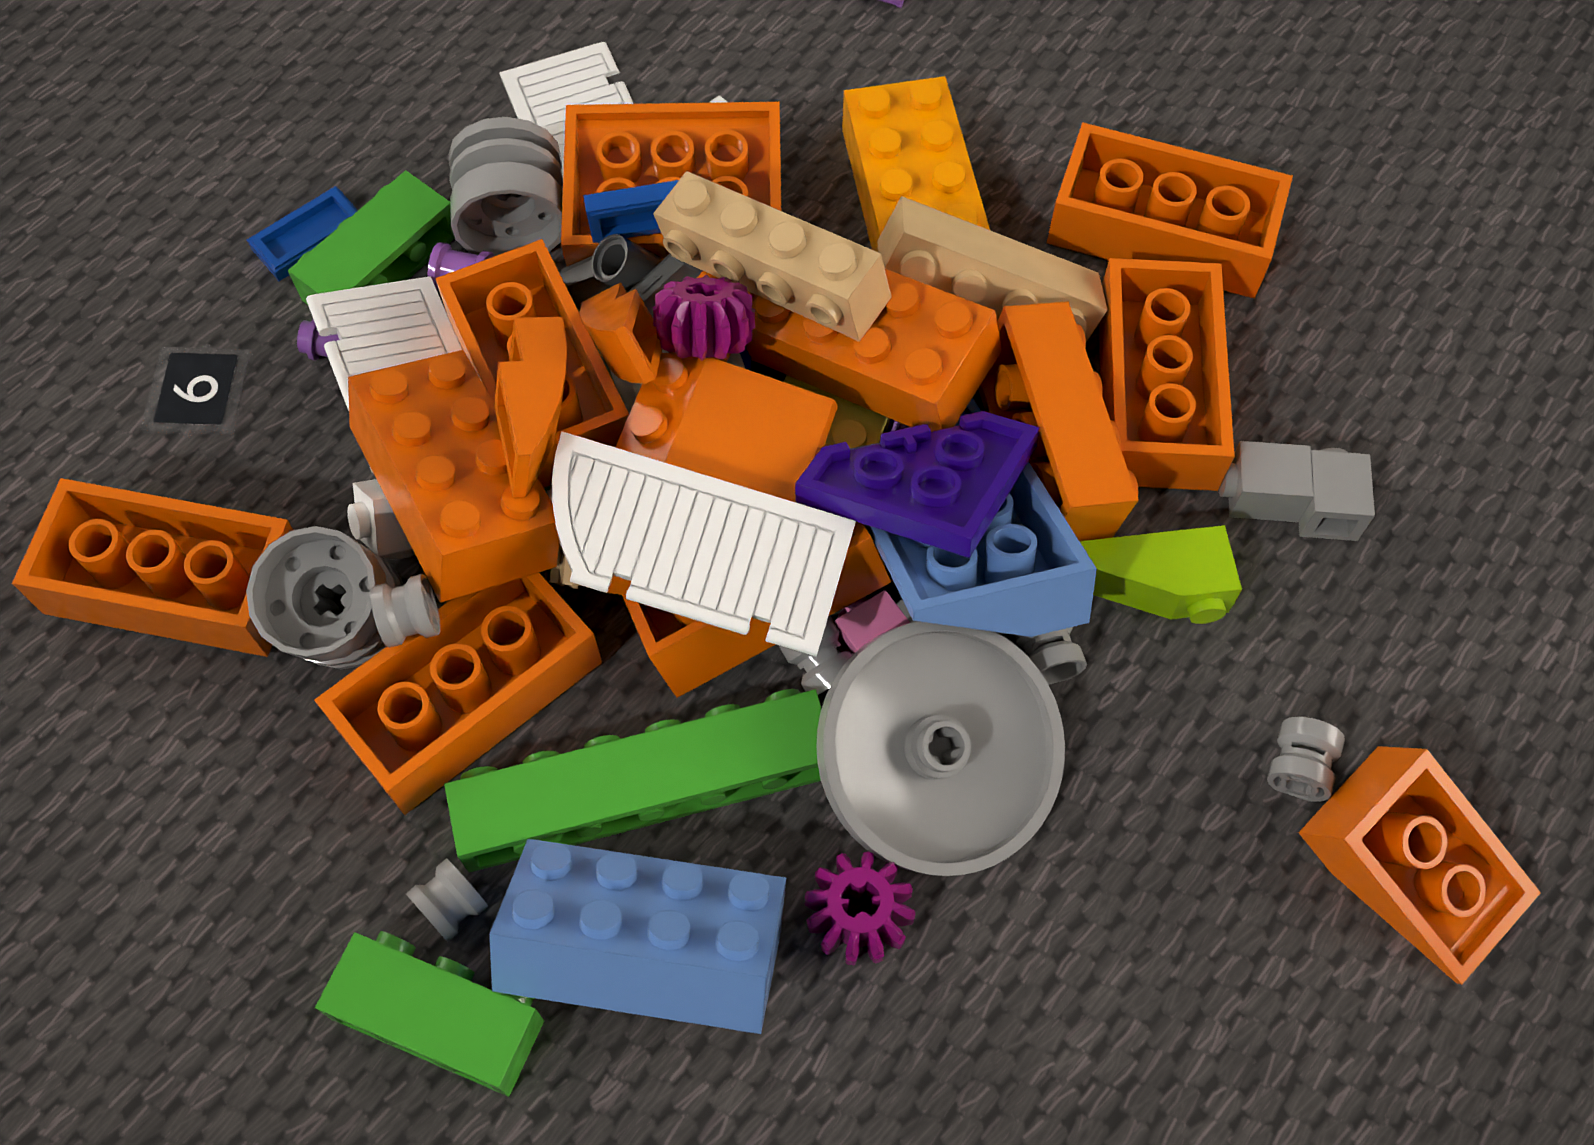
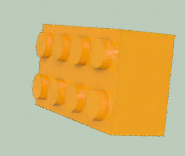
M946 76L844 90L842 131L872 250L878 252L877 241L901 196L990 230Z

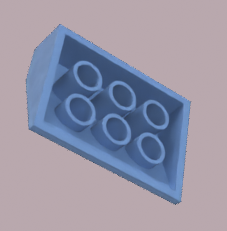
M870 444V445L860 446V447H856V448H851L850 450L857 449V448H862V447H866V446H871V445H875V444ZM1029 461L970 558L866 525L913 621L1028 637L1090 622L1097 568Z

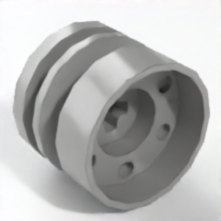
M512 117L488 118L466 126L452 140L449 150V166L451 169L449 180L452 187L450 197L451 227L456 241L472 254L479 255L482 251H489L497 256L543 239L550 252L561 242L563 177L558 142L547 129L529 120Z
M313 526L290 531L269 544L253 565L246 593L249 616L262 638L282 652L303 658L317 665L342 670L361 666L386 647L374 620L370 599L371 588L384 583L393 588L405 584L392 564L338 530ZM340 596H342L340 601L342 605L345 607V609L342 611V613L337 615L340 609L335 602Z

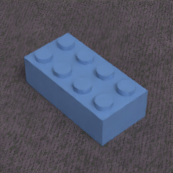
M527 839L490 932L492 992L761 1034L780 940L786 878Z

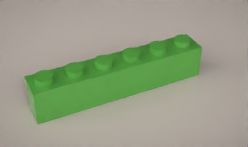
M797 689L781 690L768 696L763 703L744 708L737 704L722 705L707 712L704 718L685 723L673 719L659 721L648 726L645 729V733L622 739L616 735L600 736L585 743L582 749L559 754L556 751L537 752L524 758L523 764L500 770L491 766L468 770L461 775L460 780L444 783L457 857L468 872H473L519 860L527 839L577 845L821 781L817 763L816 742L818 722L822 708L816 689L803 693Z

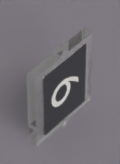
M204 344L201 348L161 347L140 428L142 432L182 434L186 439L192 438L194 434L234 435L253 353L251 350L213 349L210 344Z

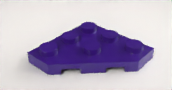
M981 411L960 416V425L931 432L928 425L923 424L882 433L880 444L850 450L847 442L824 446L795 483V500L797 503L970 558L1038 444L1040 427Z

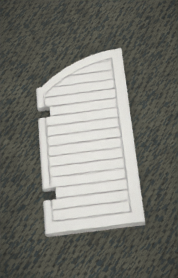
M606 42L596 43L499 72L517 118L529 120L547 129L558 142L562 162V177L564 172L566 105L634 104L623 81L609 85L606 77L620 73Z
M431 276L313 294L306 298L319 335L329 336L330 334H338L339 340L325 343L324 348L348 411L349 376L462 350Z
M561 431L553 466L552 503L558 537L565 558L572 571L570 582L607 593L614 575L631 581L630 587L626 592V599L743 635H747L749 632L752 617L770 623L766 642L817 656L856 521Z

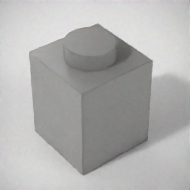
M1240 441L1234 453L1235 457L1219 488L1220 497L1229 498V517L1299 522L1314 497L1311 447L1307 445Z
M1341 448L1311 450L1314 497L1299 521V536L1358 541L1375 516L1370 454L1348 453Z

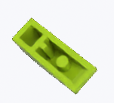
M1225 525L1080 541L1097 568L1094 596L1168 619L1189 617L1190 621L1195 624L1211 623L1229 613L1242 590Z

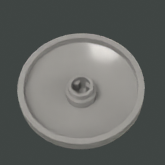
M916 621L878 635L855 652L840 669L826 694L817 728L816 749L820 779L826 797L837 818L849 834L866 850L887 863L894 862L899 868L911 872L939 876L965 875L987 869L1009 858L1020 850L1042 826L1052 809L1062 781L1065 741L1061 715L1055 697L1047 681L1032 660L1011 641L992 631Z

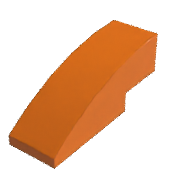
M620 282L583 301L579 311L581 321L610 370L618 378L631 383L646 384L656 379L662 349L660 340L657 339L656 327L653 326V318L638 291L634 289L627 293Z
M563 317L514 318L510 361L498 362L494 407L513 498H523L528 495L540 476L554 444L566 376L567 342Z

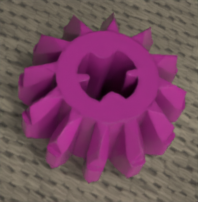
M707 274L702 278L686 276L682 282L670 281L665 284L664 289L655 294V306L653 307V326L656 327L657 339L660 340L661 349L668 352H676L677 357L682 359L699 357L701 361L709 357H716L722 360L726 358L727 353L738 354L745 351V345L752 341V329L755 328V309L752 308V296L748 294L747 286L739 282L732 283L731 279L727 277L710 278Z
M870 851L863 853L860 867L853 868L850 858L845 853H841L836 857L838 875L829 869L820 867L815 872V881L821 889H814L805 893V906L818 911L812 914L806 921L808 932L822 933L828 931L821 943V950L826 955L833 953L841 942L847 944L845 963L848 965L856 964L859 947L866 946L869 958L873 963L882 962L884 949L880 939L889 946L900 949L904 945L906 937L898 926L912 925L915 919V910L902 904L912 897L913 889L911 884L904 882L891 884L898 870V866L894 862L885 864L879 872L873 870L874 854ZM866 897L872 901L870 911L872 916L862 911L854 918L848 915V899L859 903Z

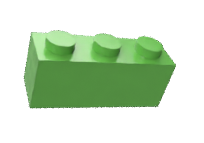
M405 170L390 184L382 187L376 196L355 214L343 220L337 229L315 248L303 254L298 262L288 270L301 300L307 304L306 298L313 294L410 279L429 262L431 252L437 243L449 244L455 239L451 227L450 201Z
M380 931L377 939L372 940L354 932L315 1009L335 1022L509 1097L545 1021L538 1011L531 1007L534 998L492 992L488 988L471 982L475 974L473 970L446 957L439 956L435 965L412 957L416 947L392 934Z

